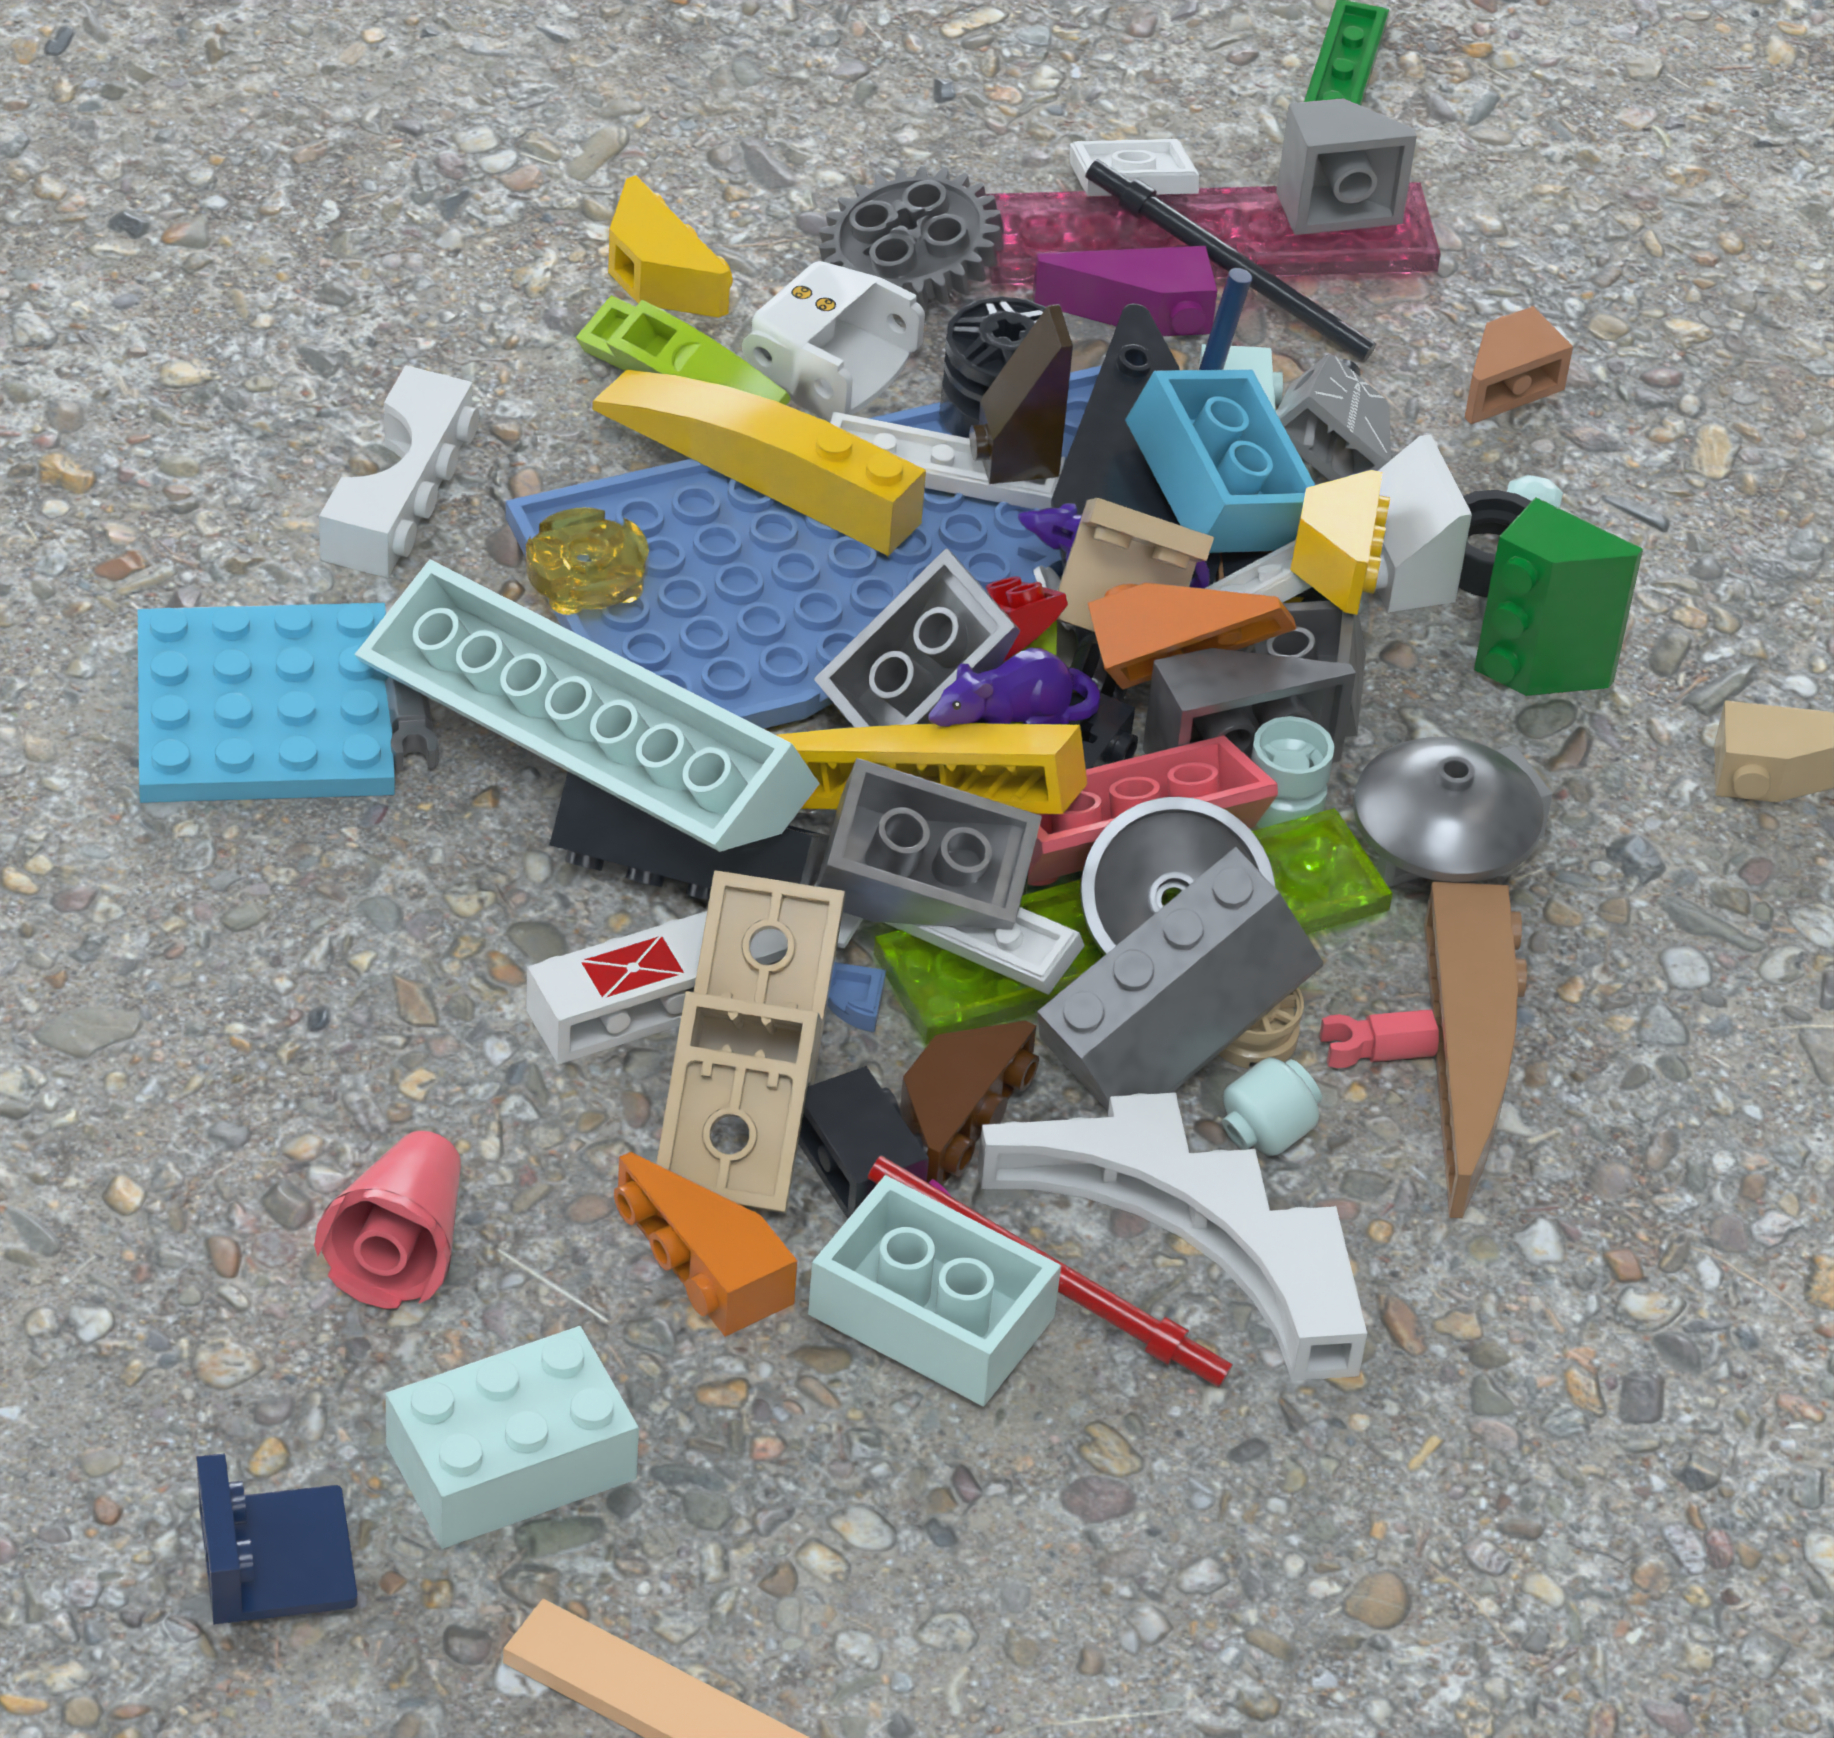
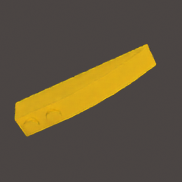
M626 370L592 402V410L887 556L922 523L926 469L825 420L777 401L724 385L686 377Z
M967 723L944 727L936 724H909L839 728L776 735L794 745L820 783L801 809H837L856 758L1034 814H1063L1088 784L1080 725Z

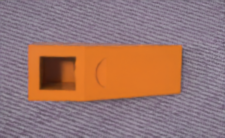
M629 1152L619 1157L618 1187L614 1189V1200L620 1215L629 1225L636 1224L649 1240L651 1250L659 1265L664 1270H673L686 1287L688 1298L696 1312L703 1317L708 1315L725 1337L794 1305L798 1260L760 1214L635 1153Z

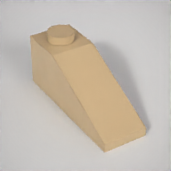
M1725 701L1714 743L1715 796L1781 802L1834 788V712Z

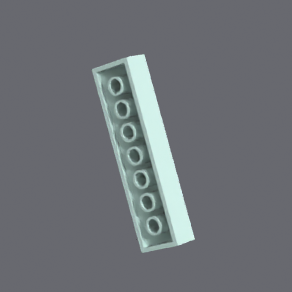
M429 559L355 653L360 662L719 852L782 834L820 784L792 743Z

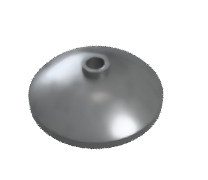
M1455 737L1415 739L1397 744L1381 752L1367 764L1360 774L1353 801L1357 826L1364 839L1379 855L1409 873L1444 882L1482 881L1511 871L1525 861L1535 849L1541 835L1544 820V808L1539 791L1530 777L1517 764L1488 746Z
M1157 798L1140 803L1121 813L1105 827L1095 840L1087 856L1081 877L1080 898L1083 917L1087 929L1099 950L1105 956L1163 907L1161 897L1164 894L1175 893L1178 895L1235 847L1275 887L1269 859L1256 836L1242 821L1227 810L1194 798Z

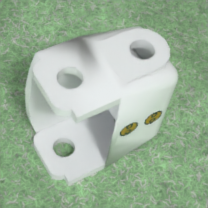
M818 261L809 265L755 313L752 318V332L744 338L742 352L746 362L789 394L791 400L797 405L831 421L833 412L853 415L880 396L896 380L908 363L912 352H915L923 343L925 312L921 305L916 302L917 295L883 278ZM893 314L899 315L904 320L906 328L899 326L895 322Z

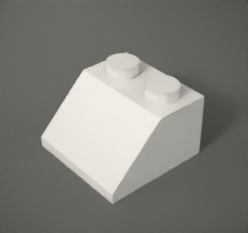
M1431 434L1423 435L1415 439L1378 470L1383 472L1379 495L1390 497V504L1375 590L1378 591L1388 613L1456 602L1472 513Z

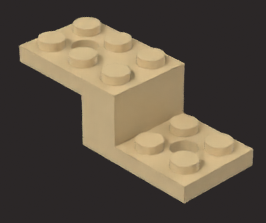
M714 870L694 992L686 991L657 1165L743 1207L787 1213L807 1088L813 1085L815 1081L846 896L845 891ZM766 929L778 930L788 940L786 955L780 962L773 965L758 963L752 957L750 951L751 942L755 935ZM729 1116L741 1118L747 1123L749 1128L747 1145L735 1154L719 1152L713 1146L711 1139L715 1124Z

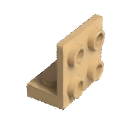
M1100 498L1087 500L1058 588L1059 592L1066 594L1068 606L1056 620L1095 632L1088 602L1103 598L1105 593L1113 587L1122 584L1140 585L1145 582L1189 587L1196 563L1207 561L1214 537Z

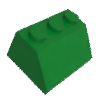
M1535 497L1499 537L1474 670L1525 696L1609 688L1616 676L1643 548Z

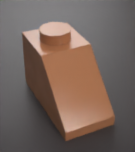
M1534 306L1501 316L1486 323L1472 373L1464 417L1470 424L1565 390L1573 346Z

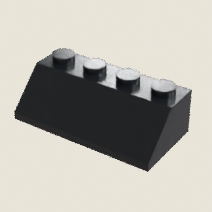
M568 772L549 845L567 850L565 858L567 863L602 871L604 860L628 866L625 876L627 879L658 887L663 886L665 876L688 882L687 895L709 901L714 870L814 886L818 881L830 835L788 825L782 834L719 852Z

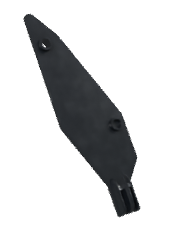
M1128 304L1122 311L1051 498V507L1060 508L1063 504H1075L1077 515H1082L1087 500L1100 498L1180 525L1125 421L1154 371L1180 370L1150 312L1142 305ZM1060 549V556L1064 572L1067 563L1065 559L1067 553L1063 549ZM1209 553L1207 561H1205L1210 572L1209 586L1214 582L1221 561L1219 553ZM1195 569L1191 580L1195 577ZM1073 625L1077 649L1070 668H1075L1088 675L1096 683L1100 692L1102 687H1113L1110 697L1123 702L1128 688L1122 690L1104 669L1095 632Z

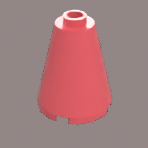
M415 1131L405 1135L328 1205L317 1224L314 1246L317 1256L322 1251L325 1260L331 1267L328 1277L336 1287L359 1302L383 1309L399 1308L402 1301L421 1298L419 1303L430 1299L442 1285L451 1262L461 1170L459 1153L450 1141L439 1134L429 1131Z

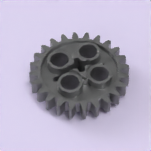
M920 166L913 177H907L903 168H897L895 180L887 181L882 175L877 174L875 175V187L869 189L860 184L854 186L856 199L839 197L840 212H827L828 226L819 230L822 244H819L822 262L883 278L917 295L916 302L921 305L924 311L927 309L928 299L936 298L943 305L949 304L948 292L955 290L964 295L969 294L967 280L984 282L986 280L984 267L997 266L996 251L1004 249L1002 218L1000 210H997L994 195L986 196L985 187L982 182L970 186L969 177L966 173L959 175L951 181L948 168L943 167L934 177L928 176L926 166Z

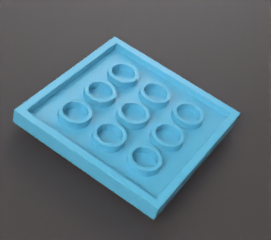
M385 603L138 609L140 803L395 795L394 758L391 752L392 727L385 681L389 676L360 662L355 656L358 649L386 615Z

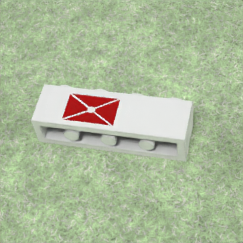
M707 911L682 919L670 920L660 926L621 938H612L589 948L563 956H554L543 962L527 966L526 1011L557 1065L680 1026L686 991L694 992ZM763 930L756 934L751 942V955L760 964L773 965L780 962L786 955L788 940L778 930Z

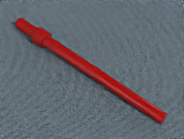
M881 1155L871 1168L867 1179L878 1184L886 1175L1060 1264L1061 1271L1058 1286L1060 1294L1146 1344L1145 1352L1169 1366L1172 1361H1175L1218 1388L1221 1387L1228 1376L1233 1364L1188 1338L1189 1330L1165 1316L1162 1321H1159Z

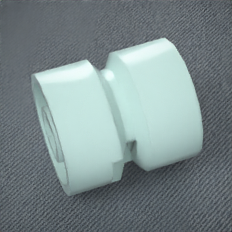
M1287 716L1274 718L1262 724L1255 733L1251 760L1278 785V796L1256 824L1258 827L1274 834L1289 836L1303 834L1315 828L1323 818L1327 795L1326 784L1330 778L1334 743L1330 734L1321 725L1306 718Z

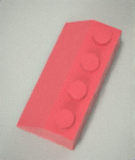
M1224 735L1086 769L1088 784L1063 814H1038L1042 818L1025 885H1048L1055 882L1059 876L1082 871L1095 840L1105 827L1121 813L1140 803L1164 797L1199 799L1227 810L1248 828L1255 827L1278 796V785Z

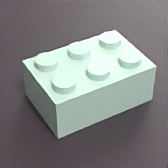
M885 1175L813 1260L808 1315L984 1407L1054 1319L1061 1265Z
M581 1326L386 1392V1446L442 1549L637 1480L639 1427Z

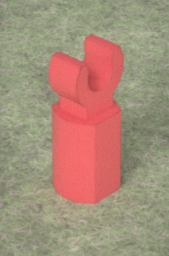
M1432 1009L1372 1014L1366 1016L1365 1020L1360 1021L1350 1016L1337 1014L1322 1018L1319 1037L1321 1042L1341 1041L1330 1043L1327 1057L1328 1067L1348 1068L1356 1064L1360 1058H1369L1370 1062L1434 1057L1438 1051L1439 1029Z

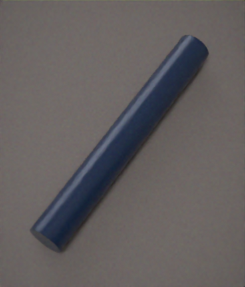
M1234 268L1229 271L1199 370L1224 369L1252 281V275L1244 269Z

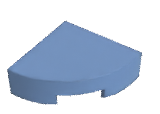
M834 962L827 1006L844 1022L856 1028L875 1033L885 987L886 970Z

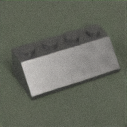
M1235 847L1038 1010L1040 1039L1107 1111L1109 1109L1110 1097L1128 1096L1138 1093H1173L1323 967V960L1280 892Z

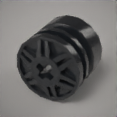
M1004 296L979 299L960 308L948 322L939 414L946 430L952 435L969 438L970 426L979 424L980 401L1044 312L1045 306L1027 299Z

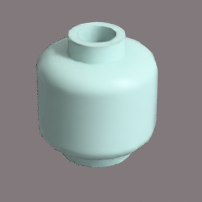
M1269 1057L1259 1061L1226 1087L1223 1103L1227 1116L1222 1119V1125L1228 1136L1240 1149L1247 1150L1254 1146L1258 1151L1268 1156L1278 1155L1318 1124L1319 1109L1317 1104L1322 1101V1094L1311 1075L1297 1061L1289 1059L1283 1062Z

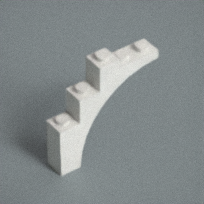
M1138 1093L1128 1096H1112L1109 1102L1108 1117L1102 1118L1078 1117L1069 1120L1023 1123L1007 1122L1004 1124L982 1125L978 1160L981 1189H1026L1087 1198L1136 1214L1191 1244L1218 1264L1253 1300L1279 1343L1292 1381L1359 1376L1367 1338V1329L1337 1207H1295L1288 1210L1270 1211L1255 1149L1213 1150L1210 1152L1189 1153L1176 1093Z

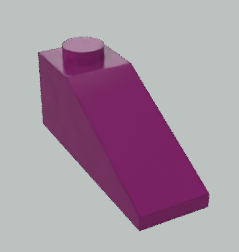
M1206 246L1037 253L1032 298L1033 302L1047 307L1048 305L1060 304L1061 310L1064 313L1117 326L1126 305L1139 304L1148 309L1162 336L1210 334L1214 322L1218 290Z

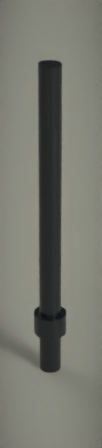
M1099 159L1094 160L1088 168L1085 178L1120 200L1118 206L1135 218L1140 219L1144 216L1189 247L1206 246L1209 260L1228 273L1234 268L1248 271L1252 275L1250 284L1252 289L1362 362H1365L1373 353L1376 347L1374 341L1156 197L1157 191L1140 179L1136 178L1131 181Z

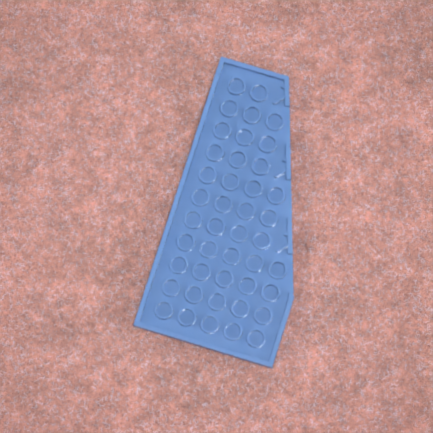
M1101 366L1070 372L1062 457H1065V461ZM940 402L868 418L952 435L946 430L940 417ZM693 459L506 500L505 518L562 627L763 729L805 719L831 705L833 701L817 684L814 678L946 548L957 557L985 590L986 585L1008 577L1019 576L1022 582H1037L1034 569L1040 565L1045 568L1051 567L1058 577L1063 575L1060 550H1055L1045 545L1034 533L1022 526L1017 518L1019 513L1040 509H1030L1010 505L1007 502H994L964 496L961 493L954 494L929 488L924 489L922 523L889 556Z

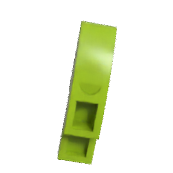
M611 295L575 337L584 352L624 371L635 370L676 375L724 385L774 400L784 405H787L791 400L789 394L741 357L691 325L644 300H641L637 306H634Z

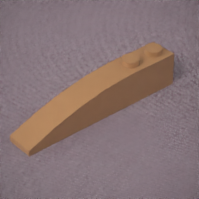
M1432 882L1424 921L1430 1003L1439 1029V1044L1435 1060L1449 1218H1463L1485 1168L1500 1118L1517 1028V997H1524L1527 964L1525 959L1516 958L1515 950H1519L1521 944L1522 916L1521 912L1511 911L1508 885Z

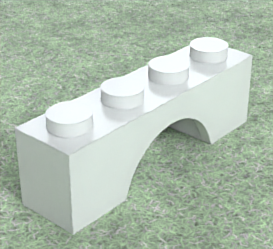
M405 365L384 402L385 447L402 459L391 468L377 474L340 478L319 515L320 561L389 578L400 556L408 557L411 553L416 538L417 525L421 518L428 519L433 513L438 495V487L443 479L449 481L452 478L458 462L459 449L463 442L471 443L476 434L479 423V409L472 407V382Z

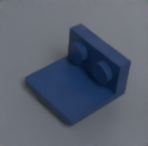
M225 1453L196 1456L199 1513L213 1625L352 1609L357 1606V1587L343 1491L339 1485L244 1495L243 1481L229 1482Z

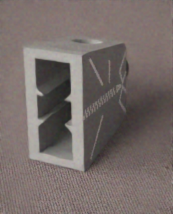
M1325 355L1288 387L1276 413L1298 454L1327 479L1333 481L1369 470L1378 471L1391 460L1389 404L1381 394L1361 378L1360 369L1354 362L1347 359H1338L1335 355Z

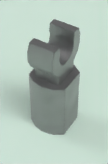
M388 677L385 681L392 727L391 752L394 758V769L396 771L403 770L404 755L409 752L423 753L427 758L428 768H436L438 764V738L432 731L433 725L429 697Z

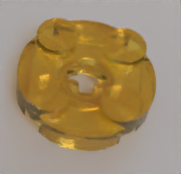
M582 507L559 511L539 523V533L532 539L529 537L526 544V574L532 586L540 594L549 598L548 603L552 610L561 614L570 615L578 613L582 609H600L614 606L621 602H633L641 597L643 593L644 580L648 572V542L643 532L635 523L624 517L623 526L615 521L606 520L605 510ZM588 555V557L591 560L595 561H580L577 560V556Z

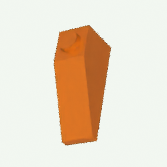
M1145 582L1140 585L1122 584L1113 587L1105 593L1103 598L1088 602L1104 669L1122 690L1151 680L1154 660L1209 648L1235 651L1297 629L1293 616L1280 599L1275 596Z

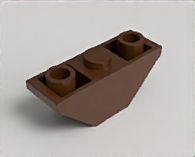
M1024 1020L935 1035L905 1073L902 1080L900 1113L901 1118L912 1134L918 1133L920 1135L924 1151L929 1157L927 1183L934 1179L943 1186L952 1174L957 1177L962 1175L972 1159L976 1142L981 1137L982 1125L1000 1124L1004 1117L1008 1100L1015 1090L1023 1092L1028 1088L1039 1065V1056L1033 1053L1037 1025Z

